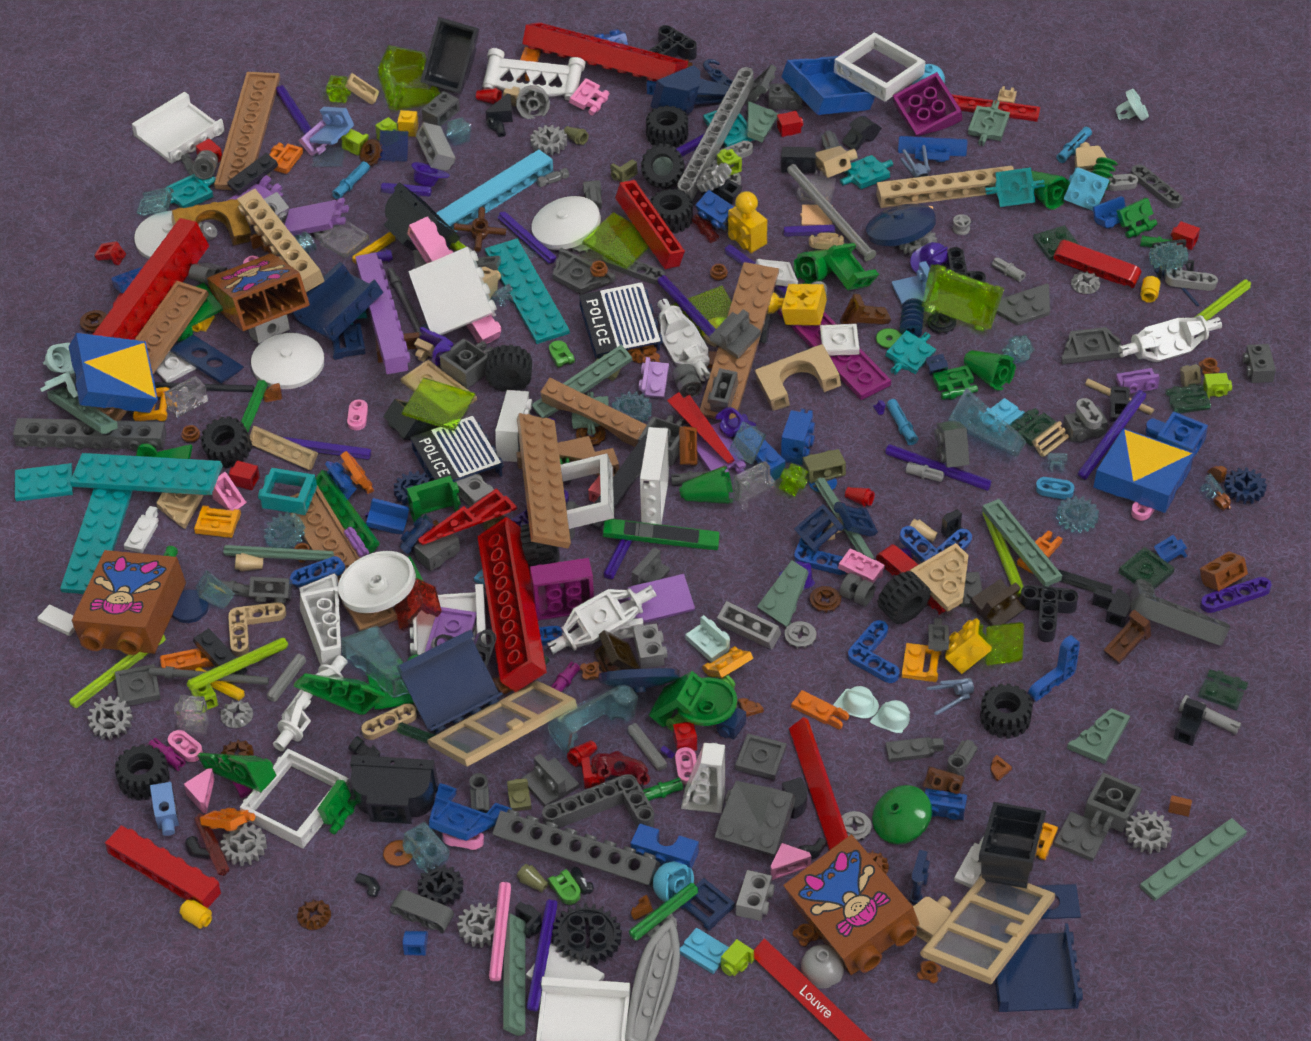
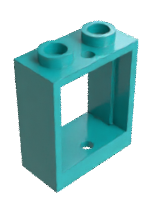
M271 468L269 475L265 476L263 489H260L258 494L262 508L306 515L317 489L316 477L314 474ZM275 483L302 487L298 498L271 494Z

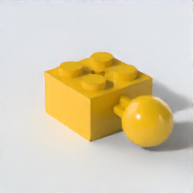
M744 191L736 197V206L728 210V236L731 240L738 242L743 250L753 253L767 244V219L756 211L758 206L757 197L752 192Z
M788 284L785 298H779L773 292L768 312L773 314L779 308H782L785 325H820L827 302L824 284Z

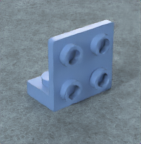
M323 107L319 110L326 125L309 140L311 143L333 145L337 143L338 139L347 134L354 126L347 109Z
M926 261L919 263L917 276L892 281V287L901 305L911 298L920 299L923 303L937 301L938 284Z

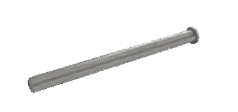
M792 164L787 168L788 173L851 243H855V248L864 256V260L867 262L876 256V251L869 248L796 165Z

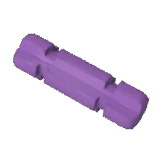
M352 527L344 530V535L348 538L353 549L356 550L357 555L361 558L368 555L369 551L365 548L356 531Z

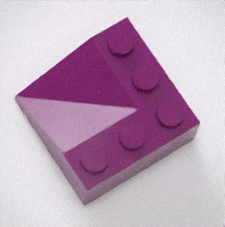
M938 72L892 95L894 106L916 136L945 129L963 120L961 109Z
M589 558L530 567L538 621L570 616L574 608L594 597L593 574Z

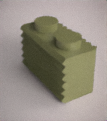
M839 449L828 450L823 453L810 454L803 457V470L812 484L819 477L830 480L838 476H845L846 462Z

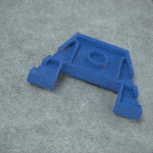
M440 783L429 819V828L467 841L496 825L500 810L507 812L508 809L512 810V808L495 803L487 813L477 811L452 802L457 789Z

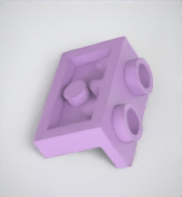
M646 357V362L642 363L641 374H644L643 380L639 381V391H642V397L665 398L669 363L651 362L650 357Z

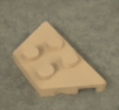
M162 492L157 501V508L182 528L186 529L204 495Z

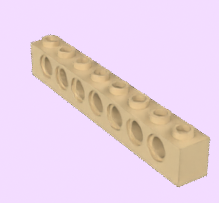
M1013 166L877 182L876 195L880 208L987 195L986 192L989 191H986V187H995L996 185L995 172L1014 169Z
M256 189L237 198L240 213L242 216L246 215V220L250 226L254 225L253 228L257 235H262L261 238L265 245H270L269 248L274 255H277L300 272L306 292L325 282L318 266Z

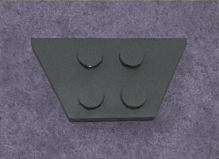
M560 248L556 268L553 271V280L582 294L610 284L616 279L615 275L607 272L602 277L593 276L590 273L592 263Z
M1047 283L986 303V308L998 312L999 316L1009 319L1010 322L1017 326L1049 316V284Z
M1106 327L1070 331L1061 363L1068 364L1120 357L1119 354L1122 353H1118V346L1123 345L1121 340L1114 336Z

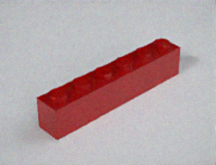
M635 180L620 182L615 196L619 205L663 268L679 267L685 250Z
M121 825L105 842L108 854L185 900H195L208 908L221 894L219 882L214 877H208L199 868L189 866L182 858L174 857L168 850L163 847H157L150 839L142 838L131 828L127 829Z

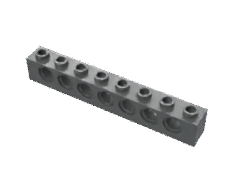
M17 418L13 437L16 446L23 448L38 446L40 448L57 447L62 449L65 447H75L77 449L94 448L97 450L111 448L113 450L131 449L136 451L139 445L146 443L152 445L156 450H163L167 432L164 422L117 421L118 429L112 430L107 434H101L81 420Z
M508 809L507 812L500 810L492 835L641 884L653 886V878L659 869L660 862L655 860L656 856L644 852L642 856L636 854L635 849L624 846V849L616 847V843L608 840L601 843L596 841L597 837L585 834L582 837L577 835L578 831L567 827L563 831L557 829V824L546 821V824L538 823V818L529 815L523 818L519 817L520 813ZM518 823H522V831L515 833V826ZM541 829L542 836L539 839H535V831ZM561 835V843L554 846V838ZM578 841L581 842L580 850L574 852L572 849L573 844ZM595 848H600V855L597 858H593L592 851ZM615 854H619L620 861L617 864H612V857ZM639 860L640 867L632 871V862Z

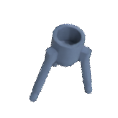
M925 145L922 146L924 165L921 163L915 165L905 149L903 153L910 165L903 158H900L914 178L929 176L928 172L931 171L928 165Z
M971 678L940 681L941 685L926 688L927 690H938L954 687L956 695L960 694L961 696L934 713L935 715L948 710L963 700L970 699L969 694L974 692Z

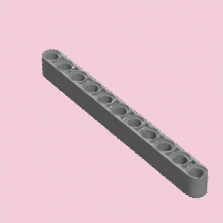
M744 67L738 71L678 182V190L684 191L692 200L699 189L696 186L697 181L703 175V171L711 167L753 88L754 78L751 68Z

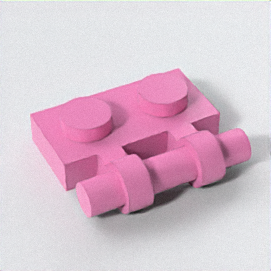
M585 78L570 97L569 103L583 110L588 106L590 107L588 113L594 115L601 109V105L608 100L610 93L607 90L599 91L600 85Z

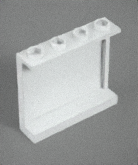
M186 92L132 123L134 136L171 164L181 160L182 155L194 152L196 145L209 138L213 139L216 136H220L224 132L223 120L214 121L191 104L189 95Z
M466 247L408 271L430 331L443 336L448 332L489 315L496 316L494 310H497L494 301L490 300L488 295L491 292L487 283L484 284V273L482 268L477 265L478 256L475 250L472 251L469 247Z
M475 584L476 592L416 596V589H413V597H409L410 609H413V612L409 613L410 624H413V627H410V638L414 639V643H410L411 655H420L425 652L438 607L476 612L477 620L473 630L474 637H472L474 642L476 635L480 631L486 630L483 584ZM486 634L481 636L484 644H486Z
M542 977V996L536 1041H625L631 993L630 983Z

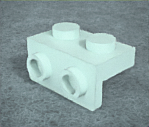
M704 615L700 617V625L685 634V639L711 663L730 649L728 634L721 631L712 620H709Z

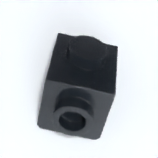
M958 509L947 513L942 518L941 533L947 539L957 530L964 529L961 527L962 513Z
M520 901L515 906L516 917L525 921L526 937L530 939L533 934H538L541 930V913L532 905H526Z

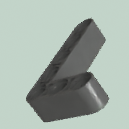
M1142 579L1136 580L1129 596L1131 610H1136L1146 619L1217 645H1223L1231 627L1224 621L1155 596L1153 585Z
M628 774L548 804L542 810L543 824H546V821L557 824V829L624 803L637 828L639 824L654 827L655 818L654 810L636 778Z

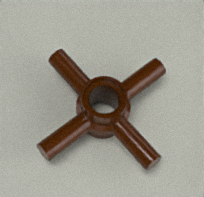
M484 207L478 209V218L473 220L472 225L454 223L453 230L472 233V237L475 239L474 250L476 252L481 251L482 240L488 234L506 235V228L488 226Z

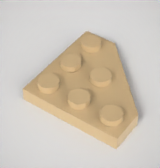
M956 543L910 570L930 588V595L947 612L963 603L968 554Z

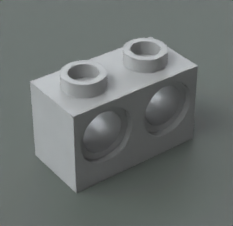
M657 623L633 627V637L641 669L663 666L664 658H667L666 646H662L664 642L663 633L658 631Z
M747 870L736 904L737 916L761 921L763 914L767 915L770 904L767 900L768 897H773L775 885L772 884L771 875Z

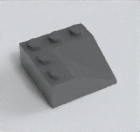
M736 781L721 815L715 838L720 842L775 857L783 843L796 797L792 793Z

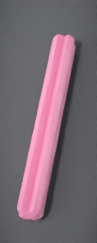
M501 882L499 884L489 979L497 982L501 980L511 893V884L508 882Z

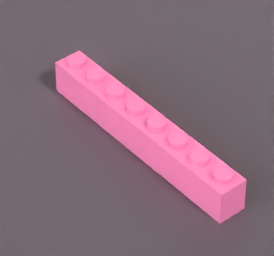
M428 216L409 225L407 234L426 263L453 253L452 250L448 249L444 237L439 235L435 223L431 222ZM492 315L466 325L477 343L484 341L488 344L500 337L501 326L497 321L495 322Z

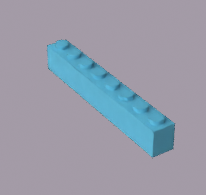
M537 150L438 211L437 214L452 229H454V223L468 225L478 218V209L480 207H484L485 213L535 183L538 177L551 173L553 171V159L541 150Z

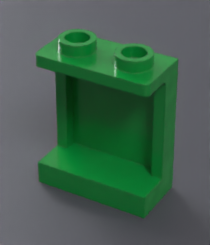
M855 243L833 245L828 249V253L824 257V260L847 290L868 287L879 276L875 269L865 271L853 256L852 251L856 247Z
M451 476L407 488L409 512L414 522L420 516L422 517L423 514L451 506L454 512L459 510L458 506H461L459 496L457 495L459 487L457 482L453 483Z
M690 671L663 688L649 716L661 727H664L667 720L671 718L675 708L678 707L686 715L691 713L707 683L696 673Z

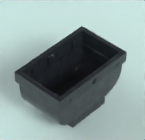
M438 17L420 82L461 94L466 80L469 78L476 54L479 28Z
M400 182L394 187L395 191L385 206V215L388 220L384 226L404 246L411 251L418 250L407 234L410 224L427 216L431 222L435 223L437 232L440 236L444 237L447 247L452 243H456L461 238L422 198Z
M351 756V784L356 804L362 812L369 814L370 822L412 824L413 817L423 816L432 809L435 793H437L439 786L434 760Z
M993 802L978 862H981L982 878L986 882L1027 889L1045 823V810Z

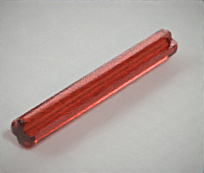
M199 813L194 818L218 875L226 876V873L230 871L213 830L210 826L201 825L200 817L206 814Z

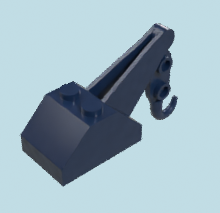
M707 59L703 62V68L708 73L711 81L700 79V70L694 65L657 80L650 106L653 109H657L660 106H675L689 114L693 111L694 104L722 102L733 80L729 79L721 70L713 69L709 65L710 63L720 65L718 61Z

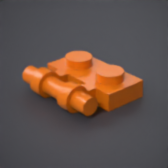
M280 142L273 146L269 155L278 163V167L274 171L288 174L303 154V148L287 144L284 148V145Z
M347 451L340 455L344 460L342 465L348 472L351 471L352 475L350 477L356 485L360 484L367 494L374 492L372 482L365 475V471L355 458Z
M229 807L220 811L214 810L201 816L200 822L201 825L210 826L211 829L224 828L226 831H233L241 824L254 821L255 814L248 812L249 810L242 809L237 811L235 808Z

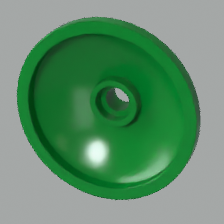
M709 677L701 678L707 684L692 712L686 715L677 707L679 714L686 721L700 726H711L724 722L736 710L737 695L735 690L723 680Z
M902 785L887 791L875 805L872 815L874 830L880 838L891 844L911 842L918 838L928 827L932 816V805L928 796L915 786Z

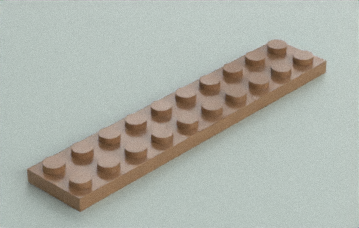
M246 73L214 183L215 189L232 190L228 187L227 181L258 159L277 92L276 87L280 81L279 73Z
M744 262L728 316L732 312L738 315L744 309L749 313L750 323L760 329L762 333L778 278L779 268ZM760 336L739 359L718 347L700 407L705 417L716 419V414L719 413L711 411L710 403H708V395L712 392L714 377H717L719 368L735 371L738 374V387L731 407L739 412ZM731 413L729 419L737 418V416Z
M176 281L135 340L146 341L152 374H154L209 296L207 290ZM95 407L115 421H121L127 410L119 408Z
M519 413L517 425L531 541L568 549L571 540L555 420Z
M318 486L306 515L289 513L304 540L309 545L310 550L333 551L334 556L339 557L345 563V570L361 558L344 535V528ZM297 493L290 497L298 498L300 493ZM342 574L339 575V576H337V578H338V583H339V580H340ZM344 605L361 634L397 620V615L392 607L374 613H360Z

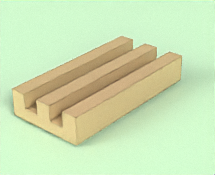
M351 73L345 88L368 103L374 104L379 91Z
M1061 421L1054 423L1032 440L1040 456H1046L1069 438V435L1065 434V428L1060 426L1062 425ZM1055 429H1057V432H1056L1055 434H1053L1051 437H1049V438H1048L1046 441H1044L1042 444H1040V445L1038 444V442H1040L1042 439H1044L1046 436H1048L1051 432H1053ZM1059 435L1061 436L1059 439H1057L1055 442H1053L1051 445H1049L1046 449L1042 451V449L1045 446H1047L1050 442L1056 439Z

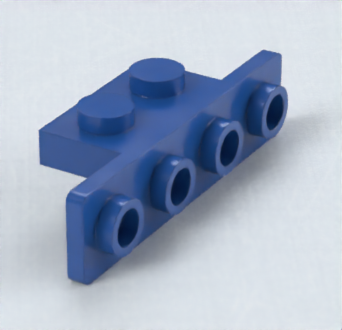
M899 136L898 153H903L905 149L908 154H915V159L919 161H924L923 145L926 147L927 158L933 159L936 162H945L949 160V156L967 155V139Z

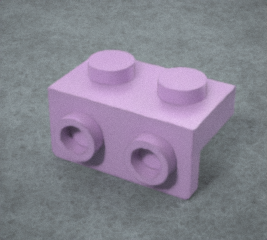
M323 120L318 122L298 140L311 156L316 153L320 155L326 150L325 146L327 144L311 143L309 140L326 125Z

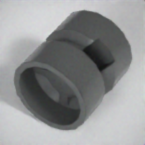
M209 150L199 152L192 167L194 174L198 178L208 179L212 177L218 165L216 154Z
M683 364L674 369L672 378L682 397L685 398L689 394L691 397L698 396L702 391V384L695 368L690 364Z
M849 573L842 582L840 595L849 600L854 598L855 603L866 607L874 596L876 584L866 579L862 581L860 576Z

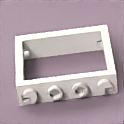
M875 32L837 57L834 64V73L884 102L923 76L925 71V60ZM872 49H875L908 69L886 83L852 63Z
M649 427L640 476L641 522L662 525L669 481L668 429Z
M608 454L562 464L563 482L600 473L601 502L567 510L569 529L613 519V466Z
M287 749L281 757H278L273 767L277 776L261 793L252 790L248 798L243 800L240 810H249L248 812L255 814V820L249 822L304 848L324 823L317 810L322 801L297 831L255 810L291 766L331 786L338 779L345 780L349 791L351 788L349 778Z

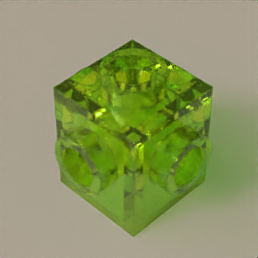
M330 76L326 86V94L329 95L330 102L346 103L348 96L351 95V91L345 88L348 80L347 76Z
M791 463L788 469L784 468L780 476L783 480L779 489L796 497L799 489H804L808 482V479L805 478L808 471L799 465Z

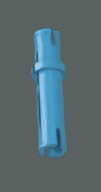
M1083 127L1069 143L1064 145L1063 150L1056 156L1057 160L1065 163L1071 155L1073 156L1076 148H1079L1092 135L1091 129Z
M364 161L361 162L347 178L340 181L339 186L332 191V196L338 200L345 193L350 192L353 185L370 170L369 164Z
M889 400L886 407L897 423L898 431L900 434H903L908 445L916 444V440L919 439L913 430L912 423L907 420L897 400Z

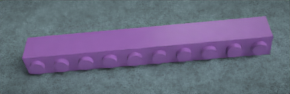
M376 253L355 256L359 279L367 283L375 279L384 292L368 307L386 374L408 371L407 363H411L410 355L407 352L406 341H404L403 331L401 330L400 321L395 310L382 260L378 259Z

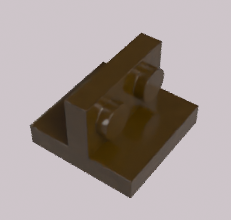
M1001 579L972 597L969 601L994 630H997L1025 610V607L1017 599V593L1021 589L1020 586L1015 582L1007 587Z
M606 630L598 634L603 645L595 650L594 654L603 672L640 669L628 642Z

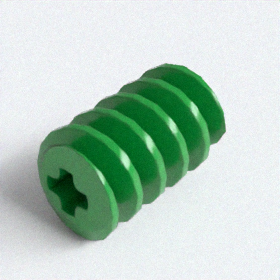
M1106 157L1097 158V164L1093 166L1094 170L1091 172L1105 178H1113V175L1109 172L1116 171L1112 166H1118L1117 162Z

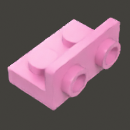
M849 549L840 561L838 569L856 574L862 580L866 579L874 583L877 578L883 576L884 564L860 552Z

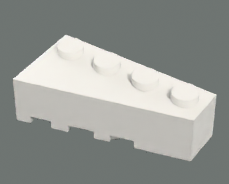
M507 390L495 430L497 457H501L503 461L517 462L516 452H520L517 417L519 413L530 414L529 410L532 409V399H529L528 391Z
M338 586L300 594V611L320 665H331L337 655H341Z
M704 743L685 786L681 809L722 813L725 797V745Z

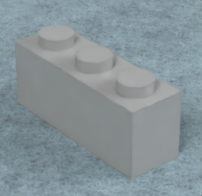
M423 122L416 137L430 167L444 171L449 170L456 158L441 126Z
M727 601L717 617L720 626L771 650L781 635L778 625Z

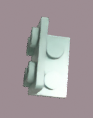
M74 369L44 382L46 386L40 388L41 392L66 382L67 390L72 394L73 398L78 396L75 390Z

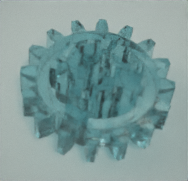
M1169 241L1167 244L1161 242L1160 246L1154 245V248L1150 249L1149 261L1151 265L1154 264V268L1160 267V270L1167 269V271H1170V268L1177 270L1178 266L1182 268L1183 264H1187L1188 252L1187 248H1183V244L1177 245V242L1170 243Z
M628 391L627 395L621 393V398L615 397V402H612V408L643 423V420L648 421V416H651L652 403L649 402V398H644V394L639 396L637 391L634 394Z
M1074 496L1072 500L1067 497L1066 502L1061 501L1060 506L1057 508V519H1059L1060 525L1065 524V530L1071 528V532H1074L1076 529L1081 533L1082 529H1085L1088 532L1089 527L1094 528L1095 523H1098L1099 509H1096V504H1091V499L1085 501L1084 496L1081 499Z
M286 512L285 516L279 513L277 519L274 516L272 517V523L267 522L269 528L264 529L266 533L264 538L269 547L291 549V546L295 547L297 545V541H303L300 536L305 535L303 531L305 526L300 517H297L295 513L290 515L289 512Z

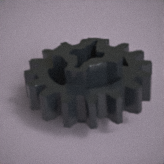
M436 864L433 870L428 867L427 874L421 873V879L417 881L418 894L445 906H447L446 903L448 902L453 905L454 898L460 899V893L464 891L463 878L460 877V872H455L453 866L446 869V864L442 868H439Z

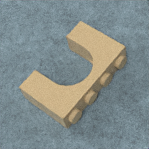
M823 344L755 370L757 382L772 411L790 406L788 393L783 386V382L794 373L806 372L814 375L824 392L841 386L839 373Z

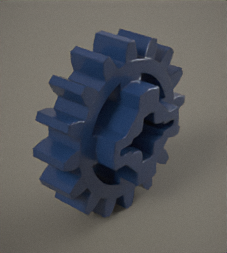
M1245 467L1244 471L1237 468V472L1232 470L1230 475L1227 474L1224 483L1225 493H1230V499L1235 497L1236 502L1242 500L1243 504H1246V501L1253 504L1254 499L1259 502L1266 492V479L1261 478V473L1255 474V469L1250 472L1247 467Z
M409 471L407 476L402 474V479L397 478V483H394L393 490L397 502L402 501V505H406L408 503L407 488L432 481L431 476L427 477L425 472L420 475L419 471H416L415 474Z

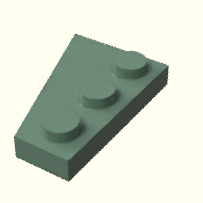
M748 101L747 137L763 142L776 123L779 113Z
M791 560L759 603L758 609L785 627L790 625L792 615L797 608L796 604L799 595L802 594L809 574L808 570Z
M1111 708L1097 719L1093 726L1080 733L1076 740L1069 742L1067 749L1105 764L1126 728L1130 716Z

